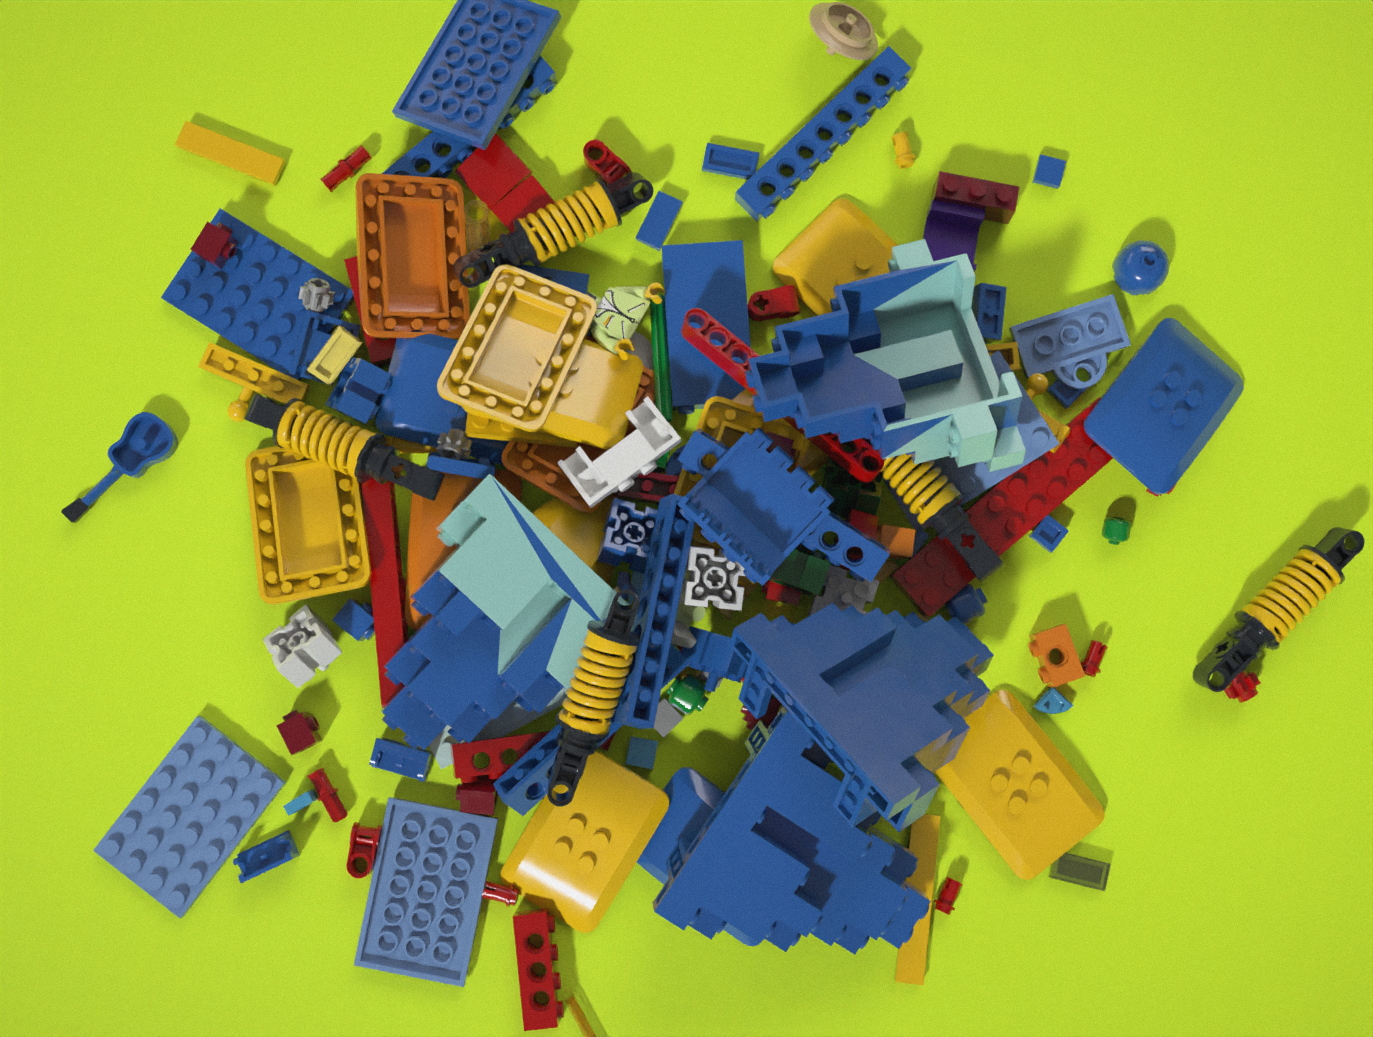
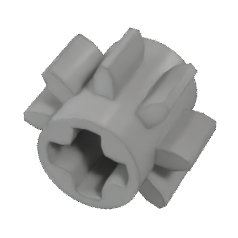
M312 278L305 282L304 286H300L298 298L303 300L302 304L307 310L323 312L325 309H328L329 305H333L335 292L330 291L331 287L327 281Z
M451 428L448 435L443 432L441 433L437 441L439 443L437 452H440L441 457L460 460L462 457L467 460L471 453L472 440L465 437V432L460 429Z

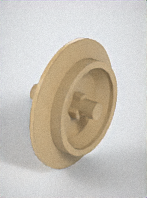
M842 2L819 3L811 9L809 13L810 25L818 38L828 46L826 49L828 54L835 55L837 52L856 60L870 59L875 55L878 50V41L873 26L859 10Z

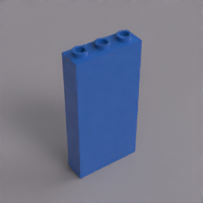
M743 240L661 246L673 411L678 410V414L695 413L694 409H703L706 401L711 397L720 396L732 400L745 389L685 340L681 333L682 323L687 311L693 308H700L750 347ZM689 323L693 328H701L697 323ZM710 340L716 346L722 345L718 340ZM732 357L736 363H744L741 358Z

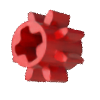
M1244 670L1224 691L1229 699L1237 698L1242 703L1258 694L1256 686L1261 684L1254 672L1246 673Z

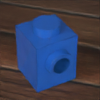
M349 599L332 620L357 641L370 640L375 635L373 607L366 602L361 604L355 599Z

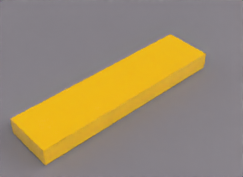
M188 121L184 122L175 143L182 150L276 186L286 163L280 157Z

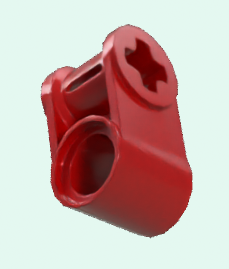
M594 139L585 144L583 149L584 163L598 178L602 179L605 185L632 173L629 166L602 141ZM596 150L601 152L603 156L598 160H592L588 156L589 153Z
M794 285L757 291L751 295L747 305L748 316L754 321L761 322L776 318H789L800 314ZM756 302H760L761 306H765L763 311H760L759 307L755 306Z
M354 822L350 834V848L346 864L347 871L352 877L363 878L373 873L382 826L378 825L377 828L361 826L359 822ZM358 857H363L367 860L368 867L365 872L359 871L356 867Z

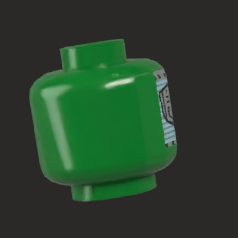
M689 673L683 676L678 674L666 692L669 694V703L686 715L692 714L695 709L700 712L709 698L705 696L707 692L704 689L705 684Z

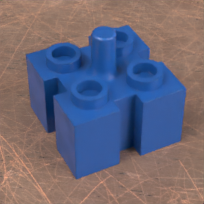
M351 357L340 375L341 378L337 386H334L325 405L353 420L366 424L368 419L372 420L380 404L381 395L384 396L391 384V381H389L391 374L363 359Z
M614 498L606 515L603 528L605 534L600 542L597 561L614 566H619L620 562L623 561L630 563L629 570L645 574L658 510L646 507L644 512L635 510V503Z
M689 626V630L694 636L696 643L691 649L683 647L682 653L690 661L688 667L709 673L704 689L715 692L719 677L741 683V679L745 678L748 666L730 647L731 638Z

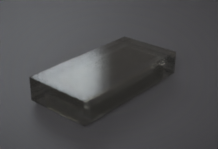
M1064 853L1051 864L1048 877L1105 891L1111 864Z

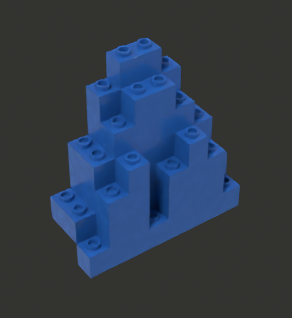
M831 603L795 625L790 623L783 615L773 621H769L760 613L735 627L730 642V647L748 666L738 699L758 719L766 714L773 693L843 771L845 776L832 806L852 828L876 811L886 821L888 820L898 832L925 815L940 785L933 773L955 758L970 729L964 718L983 706L990 692V689L978 676L987 670L994 654L956 616L946 622L940 615H937L925 623L914 612L905 617L897 610L885 615L877 607L863 615L853 605L841 611L834 603Z
M784 706L771 725L760 719L744 742L750 753L749 758L692 844L681 838L665 861L669 878L652 902L654 912L682 930H685L687 925L711 940L716 932L718 934L721 933L726 924L729 923L755 941L761 943L763 939H766L787 952L790 946L796 945L801 934L807 938L809 933L830 946L835 942L854 955L859 948L865 947L870 937L875 940L881 937L899 949L903 943L909 941L914 931L913 927L919 919L921 920L926 916L929 910V903L931 902L924 892L905 881L906 877H911L915 872L918 858L912 851L872 826L881 817L878 811L852 828L832 806L845 774L829 764V762L833 763L834 761Z

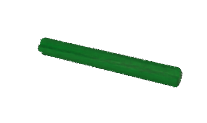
M658 294L662 299L660 304L654 303L650 298L656 408L667 422L670 423L672 411L665 297Z

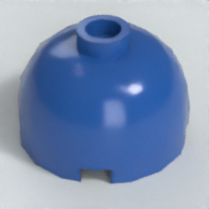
M1139 240L1132 242L1120 250L1113 261L1114 280L1123 291L1131 295L1150 294L1164 283L1169 273L1170 262L1168 256L1160 245L1152 241Z

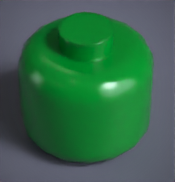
M1108 516L1104 519L1102 536L1108 539L1110 544L1119 545L1120 542H1126L1130 536L1132 523L1124 518Z

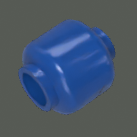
M967 584L948 600L945 605L952 618L956 616L963 624H967L984 615L985 607L983 604L988 601L981 588L975 590L971 584Z

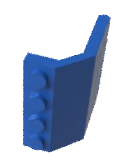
M759 427L752 435L747 431L677 505L681 507L679 512L685 519L691 523L695 521L702 528L701 533L707 540L712 543L716 541L723 548L722 553L732 563L737 561L744 568L743 573L753 583L758 581L763 586L784 559L831 512L828 506L834 501V498L820 485L811 492L809 488L816 481L800 465L791 473L788 468L794 463V460L779 445L770 453L767 448L773 440Z

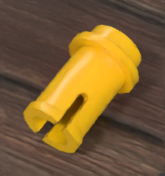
M900 132L894 134L891 140L893 141L896 154L895 164L898 165L899 169L912 167L916 157L911 152L908 133Z

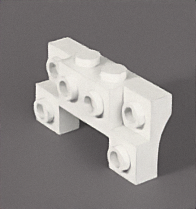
M648 396L643 399L644 403L633 411L628 410L625 413L636 430L596 460L591 462L579 446L575 449L577 452L565 461L561 459L557 462L590 508L612 492L615 493L618 490L624 492L635 483L634 478L641 473L645 476L652 472L658 466L656 462L659 461V458L681 442L679 435Z

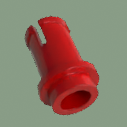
M1091 640L1084 661L1080 662L1085 675L1096 677V674L1101 672L1099 667L1108 646H1102L1101 642Z
M946 876L938 900H934L936 903L934 908L950 915L952 910L955 911L953 906L963 884Z
M487 880L485 884L486 889L483 890V899L505 903L506 907L516 905L519 889L514 888V885L508 887Z

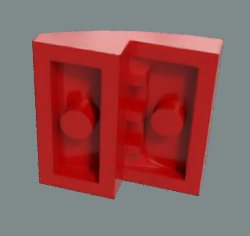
M498 134L493 136L486 150L477 148L454 171L489 210L533 173Z
M531 174L493 206L491 211L507 230L512 232L514 230L513 220L519 218L526 219L530 213L536 216L538 209L542 208L545 210L546 205H554L555 201Z

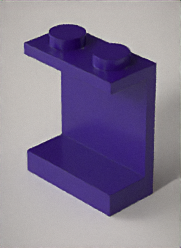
M932 199L927 210L923 239L927 243L933 261L967 253L975 272L977 264H974L979 228L984 221L985 210Z

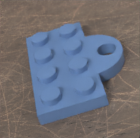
M1113 294L1009 328L1013 342L1018 343L1019 360L1026 379L1035 373L1044 374L1052 371L1056 380L1060 381L1063 386L1075 390L1086 389L1101 379L1107 366V353L1131 345ZM1078 368H1085L1089 372V380L1087 382H1082L1077 378L1076 371Z

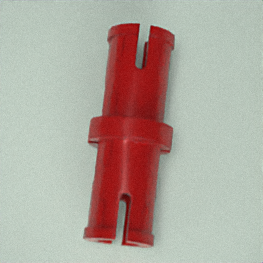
M360 145L344 160L340 159L337 161L338 165L321 177L320 180L330 192H333L349 177L353 178L355 176L354 173L371 160L372 157Z

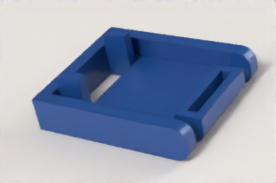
M305 310L289 374L295 375L297 366L300 365L302 366L300 377L325 383L307 371L308 366L331 337V334L317 331L319 320L340 325L356 337H358L360 325ZM341 371V372L339 373V375H338V376H339L338 382H339V380H340V378H341L340 375H341L342 371Z
M431 452L427 458V467L435 471L485 479L489 474L494 477L495 464L491 463L489 457L479 455L478 460L471 458L466 460L462 457L460 460L441 457L438 452Z

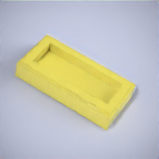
M339 325L308 366L307 371L331 386L362 344V341Z

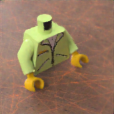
M652 283L649 287H609L602 299L588 291L586 295L593 298L597 305L596 314L590 326L591 333L596 342L608 351L615 354L618 353L622 360H627L628 355L625 350H635L630 339L650 304L647 300L651 298L656 304L662 302L661 297L656 295L658 292H665L661 284Z

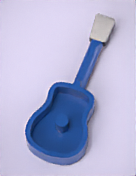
M142 412L133 416L127 423L121 438L108 449V457L114 464L112 470L82 499H76L63 508L61 513L70 522L77 523L91 509L90 506L123 474L132 478H139L152 465L170 458L178 446V439L173 429L164 420L152 413Z

